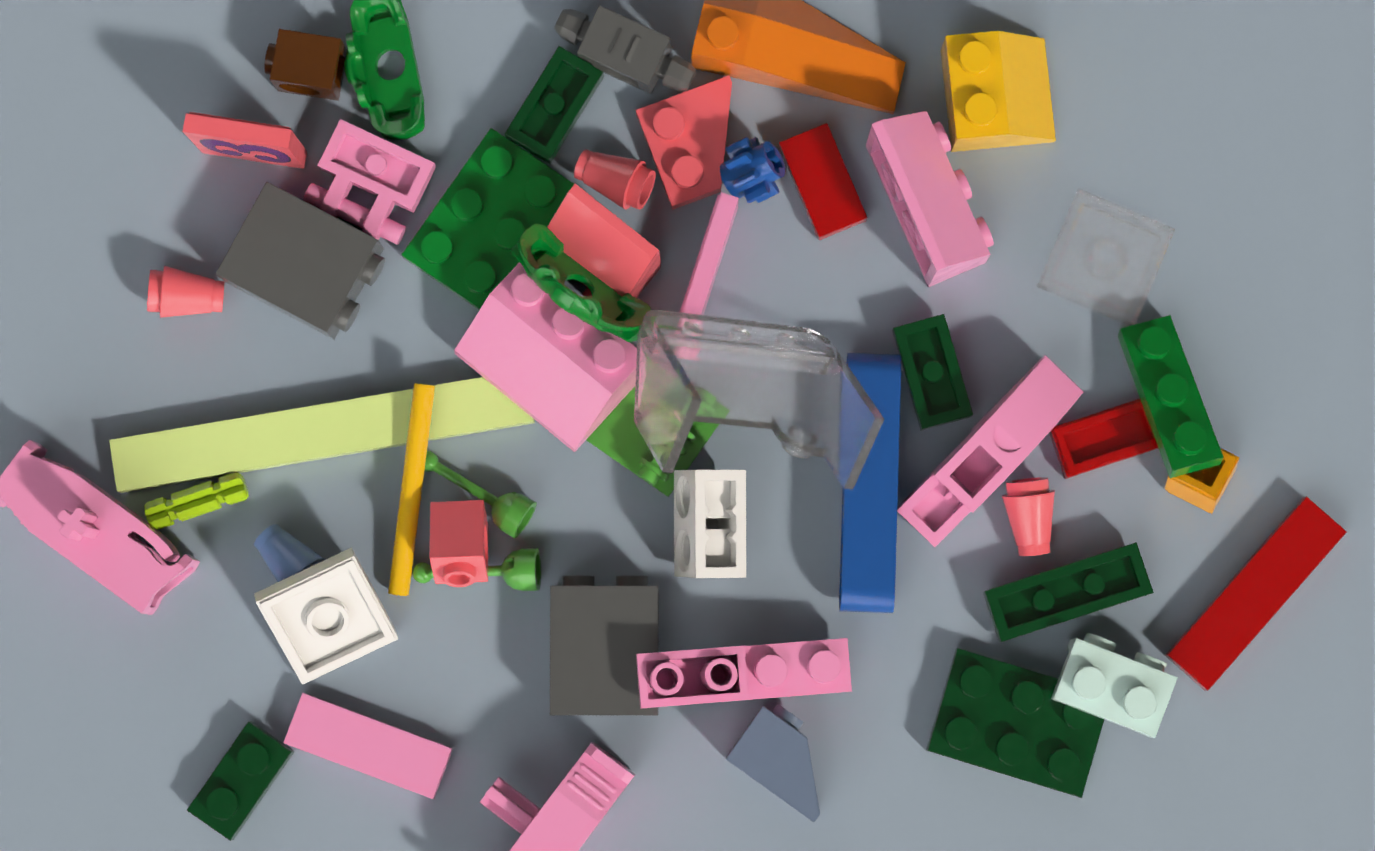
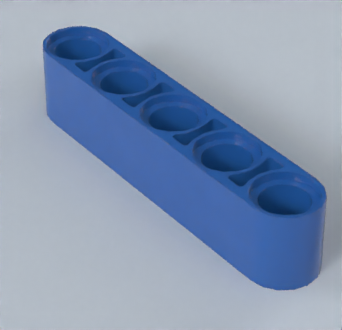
M847 353L839 611L894 612L901 395L900 354Z

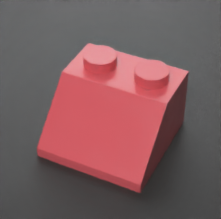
M574 184L547 226L564 244L563 252L621 296L629 293L637 298L661 269L659 249L577 184ZM588 287L582 293L583 296H592Z

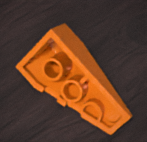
M704 0L691 53L692 66L697 70L723 76L729 75L736 79L894 114L906 64L903 60L802 0Z

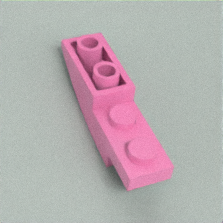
M1044 355L971 429V433L897 507V512L936 547L970 512L973 513L1023 462L1084 393L1083 390Z
M847 638L636 654L640 709L852 692Z

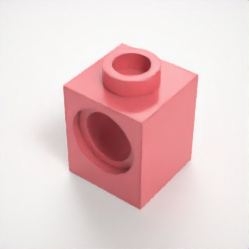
M484 500L430 502L429 559L435 584L466 587L474 582H488V521Z

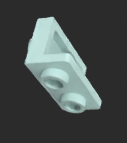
M1086 633L1084 641L1078 638L1070 639L1066 649L1069 652L1051 699L1150 738H1156L1178 678L1164 672L1167 663L1136 652L1134 660L1114 653L1116 643L1091 633Z

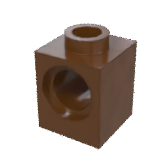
M279 29L276 44L269 43L267 47L264 71L265 74L270 75V81L279 92L339 101L347 49L341 38Z

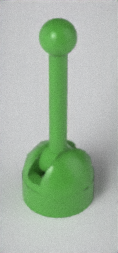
M427 451L425 472L434 471L491 505L493 522L504 533L515 539L523 532L535 512L537 502L524 494L516 492L496 497L441 464L435 453Z
M528 548L512 551L505 557L502 565L488 566V576H502L506 584L515 590L539 591L541 586V558L539 549ZM421 562L413 568V577L419 583H427L434 578L431 565Z

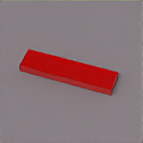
M1307 496L1302 498L1165 656L1204 691H1208L1347 531Z

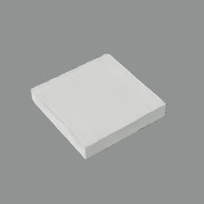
M352 547L254 593L256 604L302 685L399 639L392 621Z

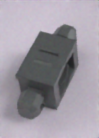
M600 5L591 22L588 21L589 17L587 14L573 9L562 10L554 29L562 39L575 46L578 42L581 43L577 54L582 60L603 71L605 74L649 94H652L659 78L663 80L662 84L665 87L677 91H688L695 77L696 69L690 62L676 54L673 59L669 57L673 46L670 44V37Z

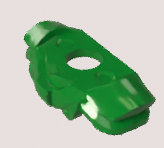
M354 0L350 7L352 32L346 34L347 52L346 60H344V72L347 81L354 88L360 106L368 109L373 127L381 132L384 138L403 140L414 137L422 132L425 127L424 96L409 21L401 0ZM388 51L400 52L405 60L403 73L393 80L383 79L378 72V61Z
M533 224L523 232L510 253L521 263L529 278L542 291L549 294L553 302L597 330L611 333L627 342H634L640 338L652 312L651 307L646 302L629 293L621 296L565 254L563 252L564 244L546 226ZM570 279L581 281L590 289L592 296L582 297L565 286V281Z

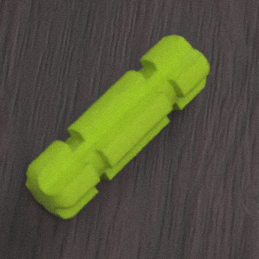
M233 472L219 477V482L217 483L210 480L172 493L171 499L167 500L164 497L149 501L144 505L145 516L149 525L159 530L174 525L175 519L182 520L183 522L222 508V503L226 502L232 505L244 501L249 497L248 487L242 474Z

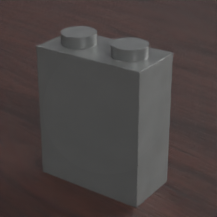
M266 181L219 266L216 275L229 285L335 340L339 330L347 332L356 319L360 304L355 301L365 283L372 286L380 275L385 263V258L380 256L384 248L374 237Z
M563 576V586H550V715L658 716L659 707L640 709L636 654L659 652V587L648 586V576H616V586H595V576Z

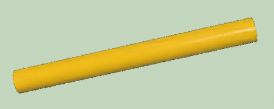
M414 383L388 593L393 595L409 596L435 385Z

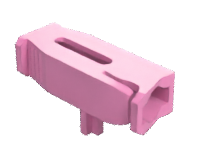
M32 440L26 442L0 476V507L4 508L7 506V508H10L14 516L18 517L20 523L29 532L142 614L153 615L159 607L162 598L195 572L200 561L191 555L185 554L177 562L181 556L172 542L159 530L152 528L146 520L90 479L74 472L73 468L45 458L47 449L41 444ZM139 536L148 541L155 549L138 539ZM166 561L177 563L170 566Z
M592 742L541 809L500 777L488 789L479 803L521 834L509 851H579L636 774L596 743Z

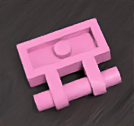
M340 119L317 165L320 170L335 176L329 190L311 183L305 192L303 201L337 219H343L362 228V232L377 240L381 237L399 245L405 234L406 226L390 219V214L395 205L412 213L415 212L436 169V165L428 159ZM353 185L377 196L371 210L347 199Z

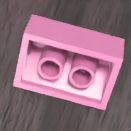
M922 111L883 119L871 124L866 148L927 286L931 287L985 264L991 255L988 247L994 245L993 238L984 218L981 216L975 219L967 202L968 199L972 198L970 185L961 169L956 171L952 169L946 152L951 151V145L941 122L938 121L932 124L928 112Z
M520 262L489 294L454 350V354L573 452L577 451L640 381L644 374L647 358L632 343L611 333L597 330L595 327L580 320L576 315L570 314L553 302L549 294L542 291L529 278Z

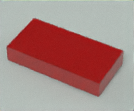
M827 123L779 142V149L818 240L867 221L868 217Z
M1140 398L1054 426L1049 432L1065 479L1158 449Z

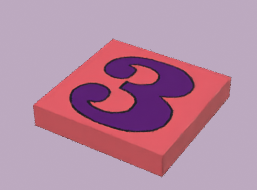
M195 112L185 114L182 132L204 154L300 169L305 168L307 150L290 127Z

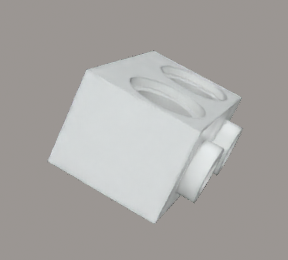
M674 470L675 577L746 578V470Z

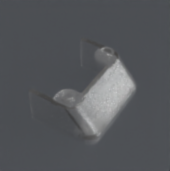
M650 310L646 312L637 334L634 422L662 472L673 473L691 426L695 421L772 429L787 453L798 458H809L810 456L824 457L843 488H854L884 422V417L833 343L824 335L804 327L666 310Z

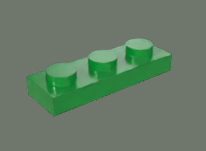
M1168 315L1120 328L1117 337L1169 478L1220 465L1224 457L1171 316Z

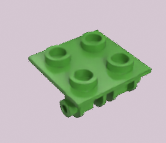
M644 353L647 358L643 377L586 441L669 497L674 490V470L689 469L728 413V410L715 402V398L699 387L696 389Z

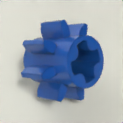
M745 137L725 148L730 160L720 165V175L726 189L732 196L739 199L745 196L747 203L755 200L760 203L780 192L775 181L785 176V165L779 151L771 142L765 141L760 144L757 137L751 140Z

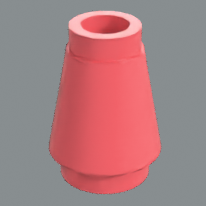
M585 149L576 163L574 178L583 181L584 184L625 210L630 207L640 210L651 195L656 172L647 168L646 162L643 160Z
M164 266L163 271L150 270L147 312H159L160 318L222 312L225 281H217L168 266Z
M1035 477L1007 481V494L1002 495V499L1016 545L1018 546L1019 556H1036L1050 553L1055 490H1049L1048 478Z

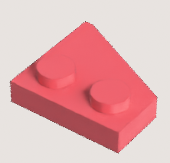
M729 75L635 110L672 210L721 192L722 178L720 175V165L724 163L732 92V81Z

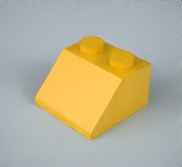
M1004 31L945 36L940 53L951 152L1052 143L1056 141L1044 38Z

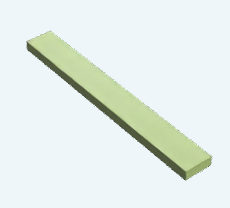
M483 377L435 385L428 441L535 423V421ZM413 389L111 439L109 443L116 490L119 493L225 476L233 472L243 473L406 445Z

